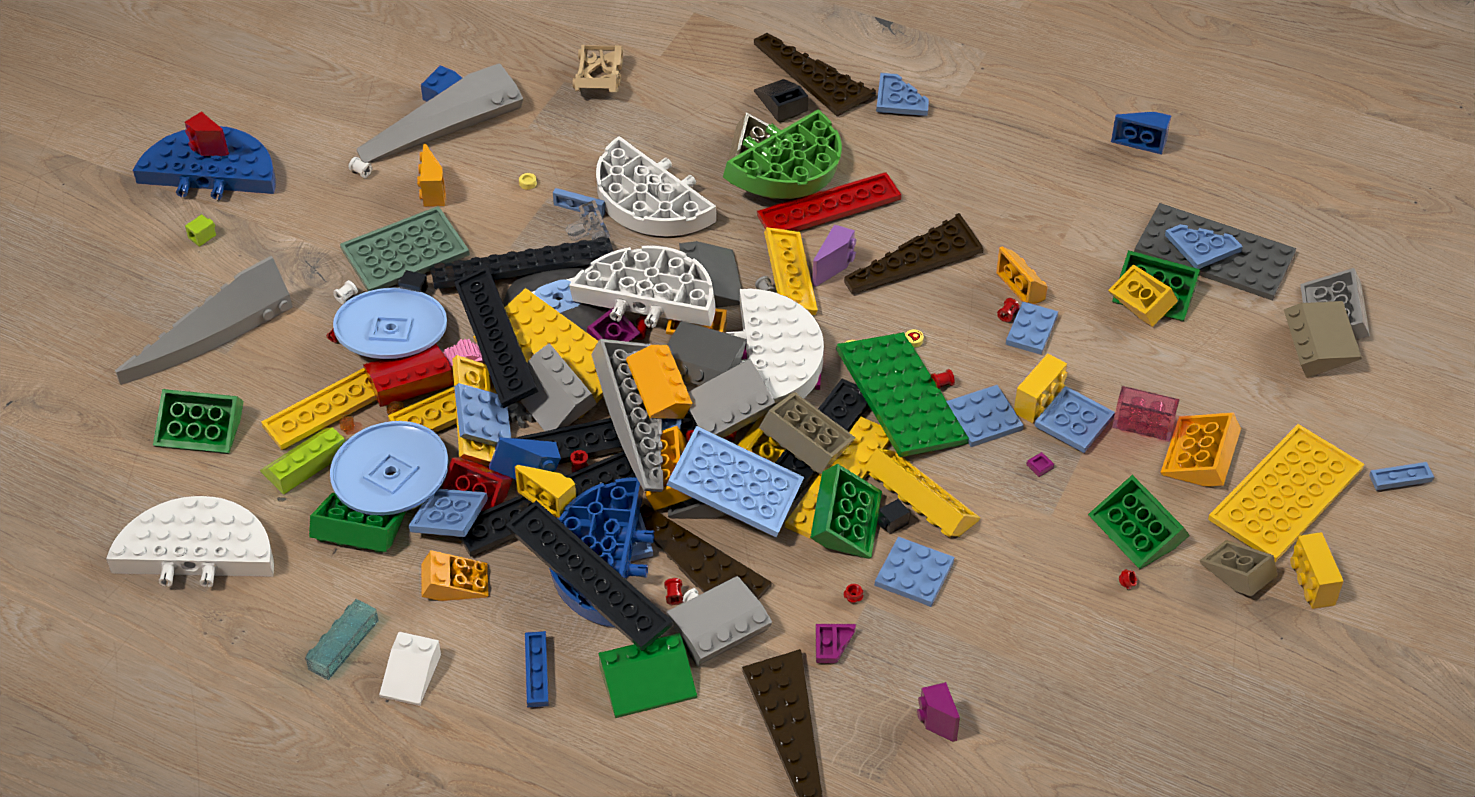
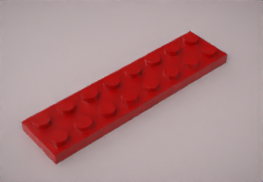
M887 172L758 210L757 217L765 229L768 227L797 232L901 200V193Z

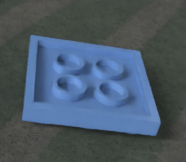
M461 383L454 386L460 437L495 447L500 437L511 438L508 408L502 407L496 393Z
M998 385L946 401L969 437L968 444L970 447L1023 430L1022 422Z
M1065 386L1037 418L1034 426L1085 453L1114 418L1115 412Z
M438 489L418 510L409 524L410 532L465 537L487 502V493Z
M898 537L875 580L874 586L931 607L954 563L955 557Z

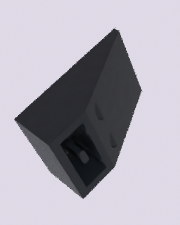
M782 79L754 89L756 95L777 122L808 111V95L798 84Z

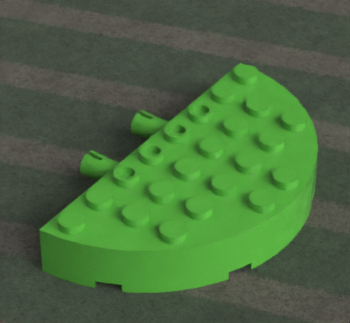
M820 110L812 112L783 130H780L771 123L765 131L771 137L760 143H757L750 136L746 137L743 141V146L748 150L727 161L723 178L730 182V184L757 195L782 199L808 196L823 189L834 177L842 151L841 139L838 131L832 127V122Z

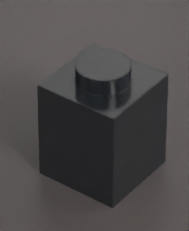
M405 270L403 276L398 280V287L425 293L428 288L426 274Z
M897 499L879 509L878 524L882 529L892 534L909 524L910 511Z

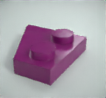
M816 624V663H837L856 631V624Z

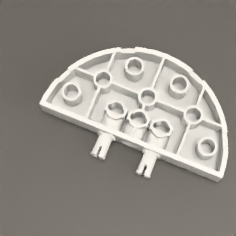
M620 136L614 139L605 148L604 154L600 156L596 168L598 198L605 201V211L622 226L643 234L667 237L693 233L716 222V206L691 188L696 184L695 178L692 175H688L681 181L669 173L667 169L672 167V163L666 157L656 163Z
M642 246V249L631 250V247L608 253L591 262V266L585 271L581 270L569 285L572 300L575 302L607 308L614 307L610 313V318L616 321V318L617 321H620L625 311L648 315L644 323L648 327L652 324V328L656 326L660 317L710 327L714 320L715 299L712 282L706 269L696 259L692 260L687 257L686 253L668 247Z
M740 289L743 331L726 333L747 339V359H742L741 363L751 359L776 405L793 392L804 399L817 384L823 368L824 343L818 323L803 306L786 296L759 289Z
M208 496L178 498L161 503L143 512L118 534L106 558L112 574H161L159 584L165 587L167 581L168 587L172 585L174 575H202L200 585L207 587V582H209L208 587H212L214 576L273 577L274 559L270 542L261 522L241 505L222 498Z

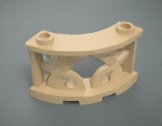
M581 45V49L578 50L580 66L576 78H573V89L581 91L582 88L609 89V92H618V86H620L621 82L619 70L622 69L623 47L619 45ZM588 50L599 51L600 58L597 59L594 52H592L593 57L588 58ZM603 51H613L603 55ZM600 66L607 74L600 78H593L589 75Z

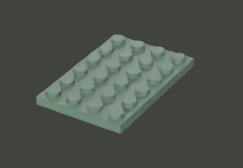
M439 206L340 244L342 252L367 291L388 288L398 284V280L403 276L405 270L423 274L431 271L430 268L434 267L437 263H451L470 255L469 249Z

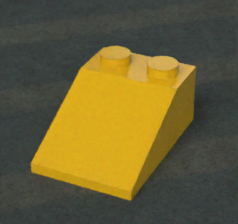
M1132 265L1108 290L1110 294L1139 319L1152 327L1178 302L1170 287L1135 265Z
M521 465L515 466L518 493L532 503L537 500L556 518H560L565 511L564 508L576 498L574 481L566 478L561 473Z

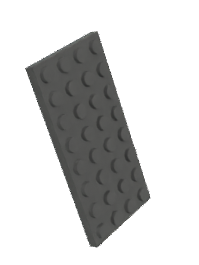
M1159 203L1134 252L1193 267L1165 236L1166 230L1182 224L1187 225L1188 229L1198 230L1201 228L1211 230L1213 234L1224 236V233L1230 234L1243 246L1242 251L1200 268V276L1273 301L1297 248Z

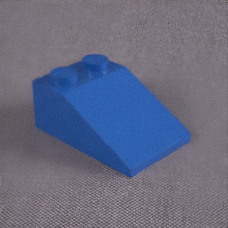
M440 65L421 84L423 101L428 102L461 80L462 77L455 71Z
M1159 112L1116 114L1111 142L1162 155L1167 141L1171 115Z
M500 437L489 464V469L516 479L515 466L517 465L555 472L561 458L556 442Z

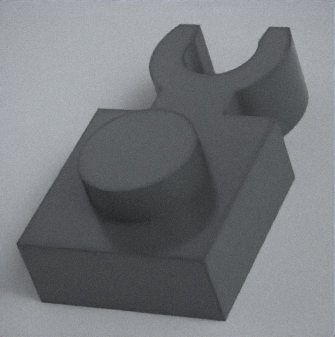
M519 402L507 406L511 423L517 420L518 425L524 429V420H528L530 423L533 422L532 415L526 413V408Z

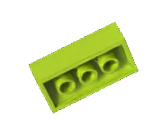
M333 427L323 429L260 469V471L284 495L332 464L335 454L345 443V439Z

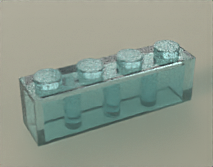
M355 599L351 605H348L342 616L333 622L330 630L321 636L317 645L308 651L305 657L308 670L329 680L379 621L377 610L358 599Z

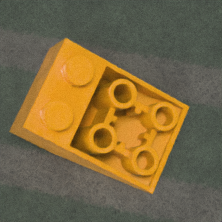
M423 144V151H420V162L422 164L418 165V171L421 175L417 176V185L421 187L419 189V198L423 199L424 207L445 206L446 190L443 168L428 146Z
M430 550L421 564V597L438 601L487 598V563Z

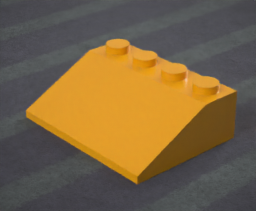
M1234 412L1179 416L1160 472L1161 475L1201 486H1223L1241 431Z

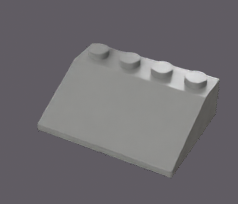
M1355 268L1300 284L1303 303L1343 301L1355 339L1358 340L1370 336L1361 281Z
M550 343L536 352L527 362L539 392L520 400V402L544 431L567 427L597 405L592 393Z
M751 359L688 392L693 403L689 410L698 427L721 438L765 416L776 405Z
M738 576L666 612L673 621V626L677 633H680L682 641L696 666L765 632L772 624V620L763 605Z

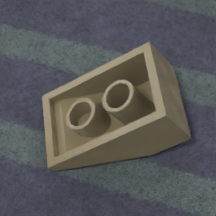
M1225 540L1200 560V564L1233 590L1248 596H1253L1278 576L1274 555Z

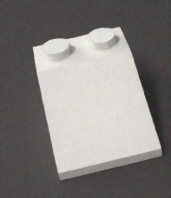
M399 632L391 649L379 694L380 697L420 706L441 656L439 640Z

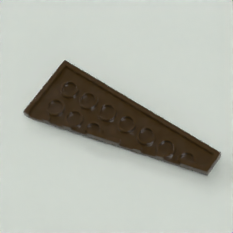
M769 33L754 39L755 46L836 116L876 96L874 88L869 89L865 87L861 81L857 83L851 79V76L838 73L836 68L819 59L814 60L810 58L807 53L802 54L798 52L796 47L783 44L782 40Z
M958 213L951 220L948 221L946 219L943 221L942 225L930 228L926 234L918 235L898 246L896 251L886 253L885 257L877 261L875 259L871 262V265L859 268L845 276L844 283L851 294L983 253V246L961 214Z
M645 504L641 507L640 513L646 530L654 531L655 545L661 548L667 554V557L679 567V570L696 587H699L703 593L736 576L742 580L758 600L772 586V582L659 512Z
M801 650L743 666V675L796 797H823Z

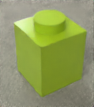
M202 214L185 225L188 239L199 247L216 236L215 223Z

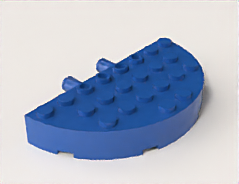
M223 126L220 127L223 129L229 151L227 156H201L189 147V138L185 130H181L166 136L152 145L139 158L133 169L137 184L178 187L176 194L182 197V194L183 197H186L189 188L213 189L211 197L215 200L217 196L218 200L222 198L224 190L274 194L276 188L272 160L264 145L246 132Z
M637 478L616 479L615 482L606 485L601 483L581 493L564 508L565 511L557 519L626 580L629 576L647 578L648 565L630 564L635 542L654 543L653 530H637L644 490ZM550 569L552 580L559 596L574 612L597 624L615 627Z

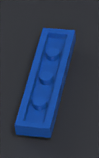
M546 631L525 633L527 708L549 706Z

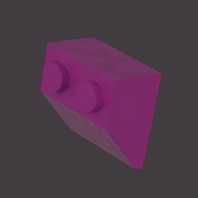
M614 307L589 325L586 330L589 335L598 341L599 339L630 342L640 334L624 314L620 321H617V318L616 321L610 318V313Z
M944 682L921 688V697H918L920 707L917 709L919 721H923L925 729L952 742L957 741L960 716L947 683Z

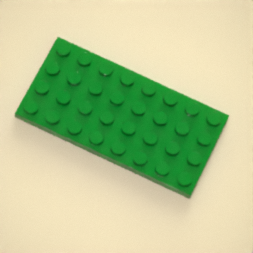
M904 332L837 344L836 350L899 457L969 443V437L949 407L940 389L936 387L935 381L931 378L930 373Z

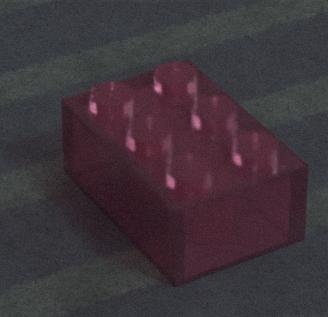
M1122 386L1112 428L1170 441L1180 399Z

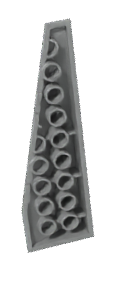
M498 63L468 74L358 147L357 152L362 162L370 163L521 108L523 97L515 82L502 65Z
M270 256L234 276L235 280L229 285L225 283L220 287L221 291L215 296L210 295L206 298L201 307L196 306L172 325L173 329L167 333L163 332L158 336L159 340L152 345H146L140 355L132 356L118 367L115 373L120 385L158 373L200 356L292 308L290 294L273 257Z
M599 339L591 355L620 443L643 490L662 492L663 470L661 469V464L663 463V456H661L662 442L660 441L662 418H649L626 361L628 356L651 344Z

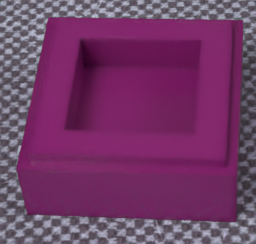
M1042 452L1027 460L1026 463L1038 477L1054 469V463Z

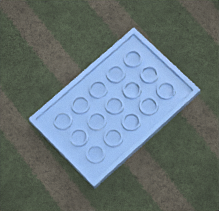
M696 426L668 480L667 486L777 537L804 477Z

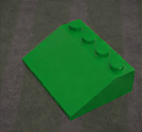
M1128 250L1119 279L1132 265H1135L1172 289L1178 300L1164 316L1184 322L1198 283L1200 269ZM1113 296L1112 302L1123 305Z
M162 389L153 446L229 454L241 420L244 401L238 396Z
M839 464L823 471L810 539L825 548L870 559L872 557L882 491Z
M1133 474L1088 514L1139 570L1176 549L1190 536L1186 529Z
M331 493L310 515L309 538H315L321 542H335L337 545H351L358 549L367 548L375 552H386L393 544L407 511L391 515L364 514L349 508L340 501L335 493Z
M680 633L658 638L643 651L633 644L598 653L600 671L615 718L697 698L690 665Z

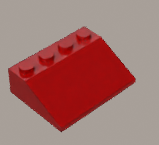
M436 343L430 348L411 356L380 359L363 364L380 407L453 385L452 370L445 355Z

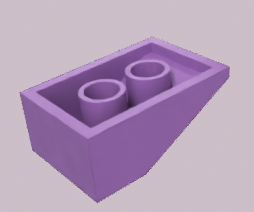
M834 224L813 260V286L816 287L846 269L850 261H854L856 255L854 251L856 239L854 238L855 230Z

